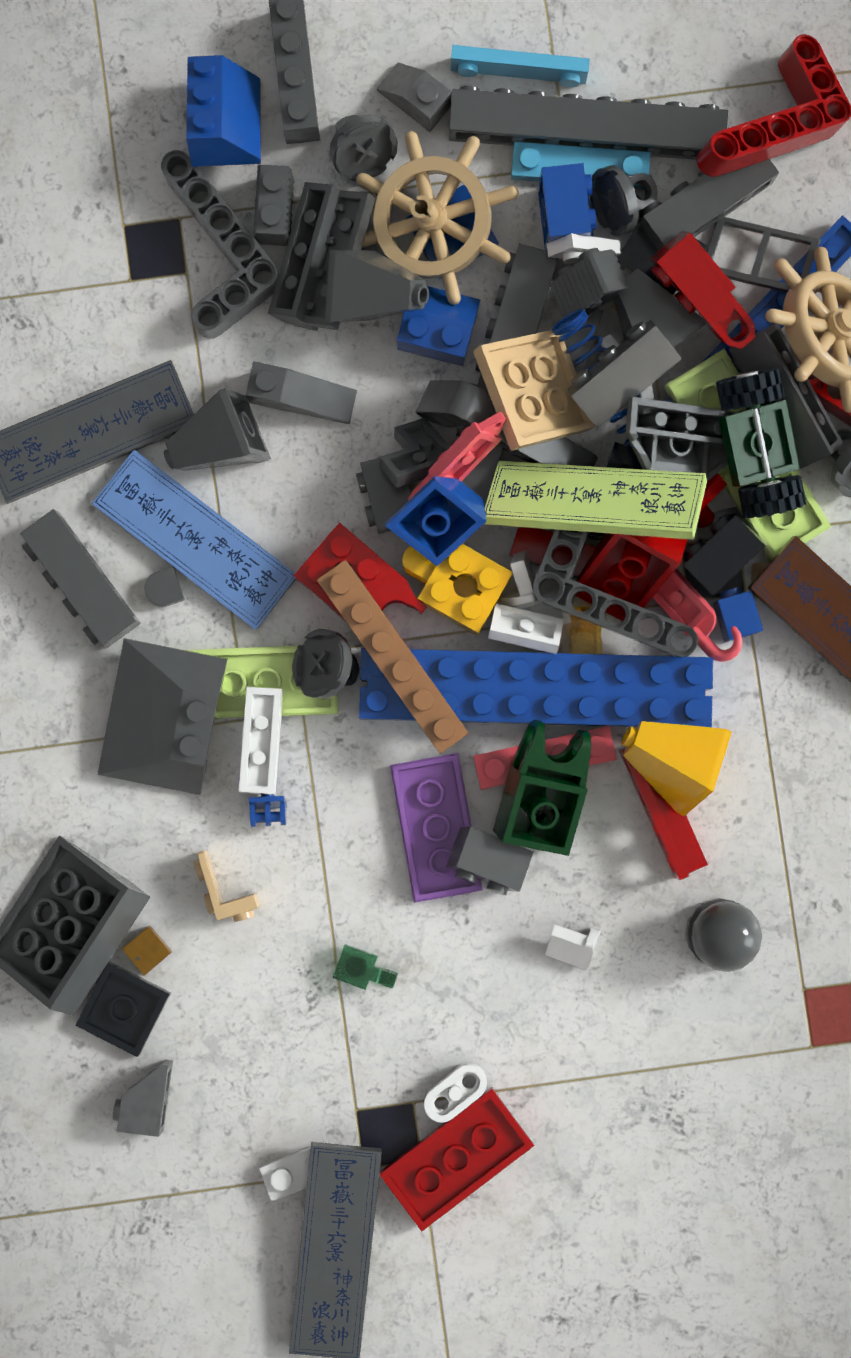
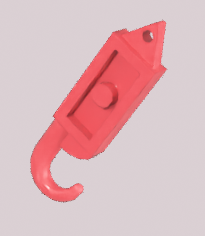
M500 411L481 423L473 422L469 427L465 428L461 436L450 448L438 457V460L428 470L429 474L411 492L408 500L434 476L455 478L462 482L502 440L500 432L506 419L503 413Z
M676 568L652 598L671 619L694 629L698 637L697 645L708 657H713L714 661L719 662L732 660L739 654L742 648L743 640L740 631L736 626H732L733 645L727 650L720 649L709 637L716 624L715 610Z

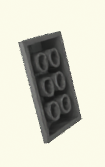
M59 836L0 926V968L49 1009L74 1016L145 907L150 896L119 873L64 837Z

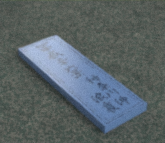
M136 450L131 452L91 503L255 630L260 627L296 580L294 577L295 573Z

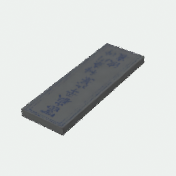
M169 360L0 430V490L7 504L130 454L133 450L137 451L173 436L194 415L173 362Z
M311 1142L289 1354L332 1358H360L382 1148Z

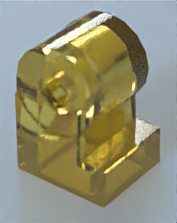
M573 606L574 609L581 612L590 609V607ZM571 615L569 654H603L601 627Z

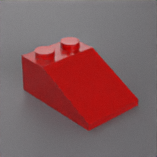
M605 533L576 579V582L644 608L680 565L688 539ZM581 592L575 595L592 605L593 600L588 593ZM614 605L606 611V613L622 622L625 619L626 613L621 606Z

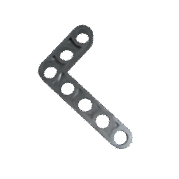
M172 150L166 153L161 162V170L168 185L237 271V273L200 300L193 307L191 313L192 321L198 332L203 337L216 338L273 295L279 274L274 262L200 169L191 166L190 157L183 151ZM177 165L187 167L186 172L181 176L170 174L171 170ZM203 191L208 193L207 199L202 203L191 201L192 196L197 192ZM226 218L229 220L226 228L217 230L212 227L215 220ZM238 245H249L251 249L247 255L238 257L233 254L234 249ZM260 271H268L272 274L271 279L266 283L260 284L254 280L256 274ZM233 292L245 294L244 300L238 305H232L227 302L229 295ZM212 312L218 315L217 321L213 325L204 326L200 324L204 314Z
M431 380L415 413L437 425L467 428L473 422L481 423L495 415L496 411L489 393L474 384L462 380ZM502 429L500 432L502 440L497 444L499 447L528 463L594 467L598 460L595 454L566 437L511 451Z
M554 531L533 584L534 595L540 602L676 657H687L694 652L698 644V637L694 629L688 625L572 580L591 532ZM560 547H567L572 550L573 557L567 565L561 566L554 562L553 555ZM550 579L555 580L559 584L558 594L554 598H544L540 592L542 583ZM581 592L588 593L593 600L590 609L583 612L577 611L573 607V598ZM614 605L621 606L626 613L624 621L617 625L608 623L605 617L607 609ZM651 618L658 623L659 631L654 637L645 638L640 635L638 626L642 620ZM684 631L691 636L692 645L688 650L678 651L674 649L671 638L675 633Z

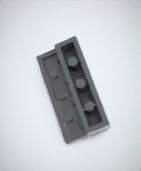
M305 182L268 314L288 324L309 330L318 331V328L339 329L340 322H325L330 250H361L375 197L365 192L339 190L332 184Z

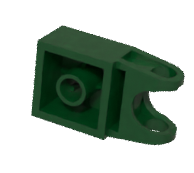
M532 720L524 732L511 763L493 831L503 843L569 856L588 790L586 782L591 754L590 733L578 730L563 752L556 755H548L545 752V724L539 720ZM544 806L542 811L538 810V808Z

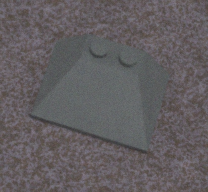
M124 638L97 775L201 795L207 766L206 759L228 659Z

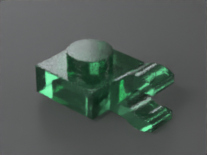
M345 944L333 978L364 990L367 989L369 981L393 988L398 973L375 966L378 955Z

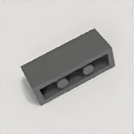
M651 319L645 324L641 321L634 325L627 332V339L618 347L615 345L608 347L598 357L600 362L589 371L587 368L581 370L570 381L572 385L567 389L571 397L597 428L627 405L629 397L638 396L682 359Z

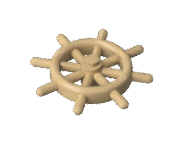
M409 131L405 135V142L410 157L409 162L395 170L384 183L366 173H360L356 177V182L359 186L377 195L373 213L374 230L366 232L362 248L379 243L381 249L390 260L423 278H442L448 302L456 305L460 302L461 295L455 273L469 266L480 253L502 264L510 261L511 256L507 250L488 240L492 224L491 206L515 199L519 194V190L516 186L511 185L487 193L479 179L468 169L480 146L478 137L471 136L467 139L455 161L439 156L423 157L417 133ZM429 175H447L437 197L434 198ZM414 180H416L420 195L416 197L418 202L401 193ZM459 183H463L469 190L472 198L447 206ZM394 205L413 215L412 218L391 224V213ZM475 212L472 231L451 220ZM418 230L406 254H404L394 238ZM444 233L465 243L451 256ZM431 237L437 261H419L418 259Z
M817 247L814 251L817 271L803 279L787 260L777 259L774 263V268L790 286V289L784 300L783 311L769 309L766 312L765 318L770 323L784 325L790 347L796 358H799L802 362L794 373L795 379L799 382H804L812 373L824 383L838 387L843 409L847 413H851V367L848 355L851 358V279L831 271L828 251L824 247ZM814 292L821 293L823 303ZM838 302L843 306L842 308H838ZM808 309L815 317L808 316ZM832 350L833 357L828 353V351Z

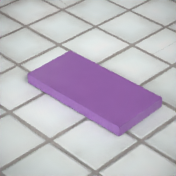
M459 753L390 765L414 903L483 891L481 880L476 879L475 883L464 881L455 877L456 870L446 867L460 827H472Z

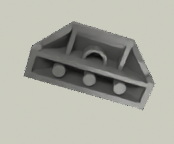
M629 397L626 435L643 470L706 473L708 481L728 465L718 417L735 412Z

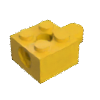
M461 544L438 566L434 565L411 546L404 551L402 557L405 572L425 584L417 599L428 609L476 636L479 635L513 574L512 571L464 544Z

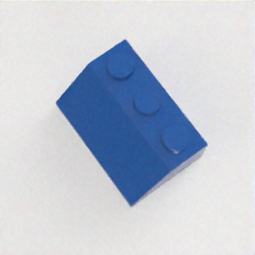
M223 55L191 56L187 59L186 140L192 167L261 164L260 78Z

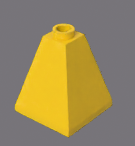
M641 721L636 728L633 726L628 727L622 738L621 745L626 747L623 756L678 814L686 816L714 791L732 732L723 728Z

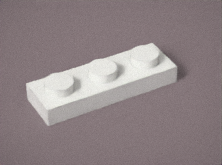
M246 687L239 780L240 793L276 794L283 699L282 689Z

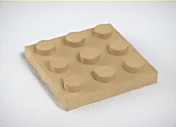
M552 330L480 345L473 350L496 413L501 411L506 418L502 429L511 451L587 432L596 427L574 401L567 389L572 385L570 381L576 375V371L570 355L566 353L565 342H559V338L562 335H554Z

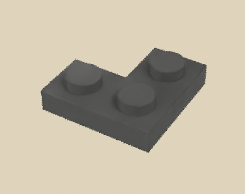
M426 418L394 427V439L403 450L381 456L380 469L396 488L424 479L429 474L428 470L438 460V457L448 450L450 446Z

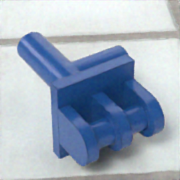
M261 794V797H249L251 827H256L257 823H266V826H271L272 822H281V825H286L287 802L284 796ZM272 808H280V811H279V812H271V809H272ZM256 809H265V812L256 813Z

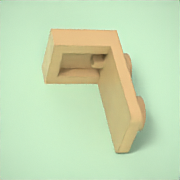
M208 850L198 852L199 860L194 861V866L199 881L205 880L209 893L204 895L209 914H215L217 921L233 916L234 922L254 917L253 910L261 906L257 893L223 903Z

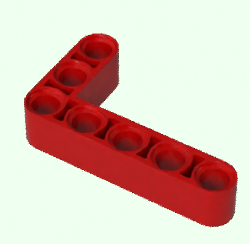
M806 34L797 36L778 60L779 71L797 106L716 132L697 155V166L702 173L710 177H717L828 140L850 119L851 105L820 44L815 38Z

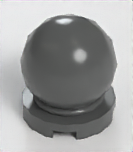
M717 898L705 901L700 907L695 909L692 916L687 920L685 935L689 949L698 960L714 970L724 972L740 970L751 963L760 950L762 932L759 921L751 910L733 900Z

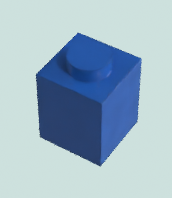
M740 587L721 592V599L713 603L724 643L734 640L731 632L732 626L738 628L742 638L764 631L752 591L742 593Z

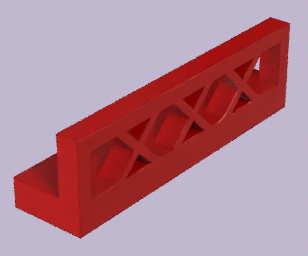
M625 748L620 750V756L674 878L682 880L689 877V873L707 866L708 863L687 816L678 814L623 756Z

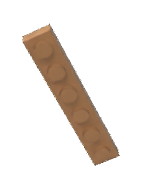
M344 560L317 579V582L439 754L468 735L469 733L348 562Z

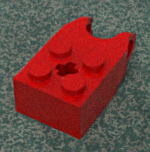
M681 231L650 258L655 265L651 269L655 277L666 287L672 285L677 291L674 296L690 315L693 312L700 315L707 323L706 326L720 341L729 346L742 349L755 338V328L752 319L730 293L736 288L735 285L690 232ZM734 320H739L741 324L740 332L735 337L729 338L727 334L728 325Z
M340 522L294 574L297 581L343 620L344 618L317 582V579L344 560L351 566L382 611L388 605L394 603L414 608L421 615L427 609L415 597L407 580Z

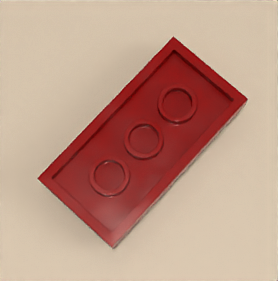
M490 1087L481 1097L452 1120L444 1122L382 1169L379 1175L422 1232L535 1145L495 1090Z

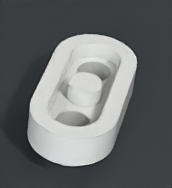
M473 1063L462 1064L433 1086L424 1098V1109L428 1117L436 1122H448L481 1097L487 1087V1079L483 1069ZM473 1075L476 1079L473 1086H465L462 1082L464 1076ZM442 1096L448 1100V1105L445 1108H438L435 1105V1100L438 1097Z

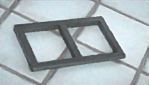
M727 217L717 221L707 252L712 259L714 258L724 225L763 234L751 274L720 268L730 280L785 293L789 291L790 286L787 283L758 277L771 236L810 245L801 278L803 279L810 274L814 261V251L820 245L821 239Z

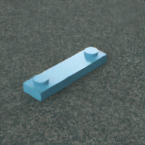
M452 45L451 71H455L464 77L485 74L555 81L565 87H577L580 84H586L590 58Z
M514 142L511 180L539 182L542 167L584 163L585 175L591 174V178L597 169L610 165L619 167L627 176L638 173L649 175L651 152ZM634 184V188L644 190L640 184Z

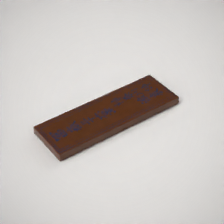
M792 536L747 589L752 591L759 600L851 682V585L797 536Z

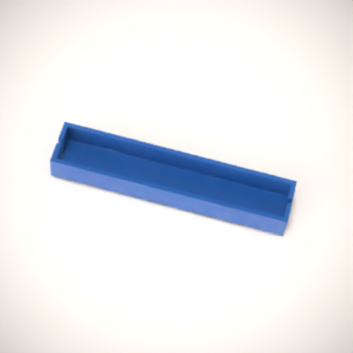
M361 648L360 680L361 682H367V687H360L359 719L416 721L366 649ZM410 649L461 722L529 724L532 720H539L545 725L637 727L641 721L712 727L713 696H705L706 691L713 689V657L681 658L676 656Z

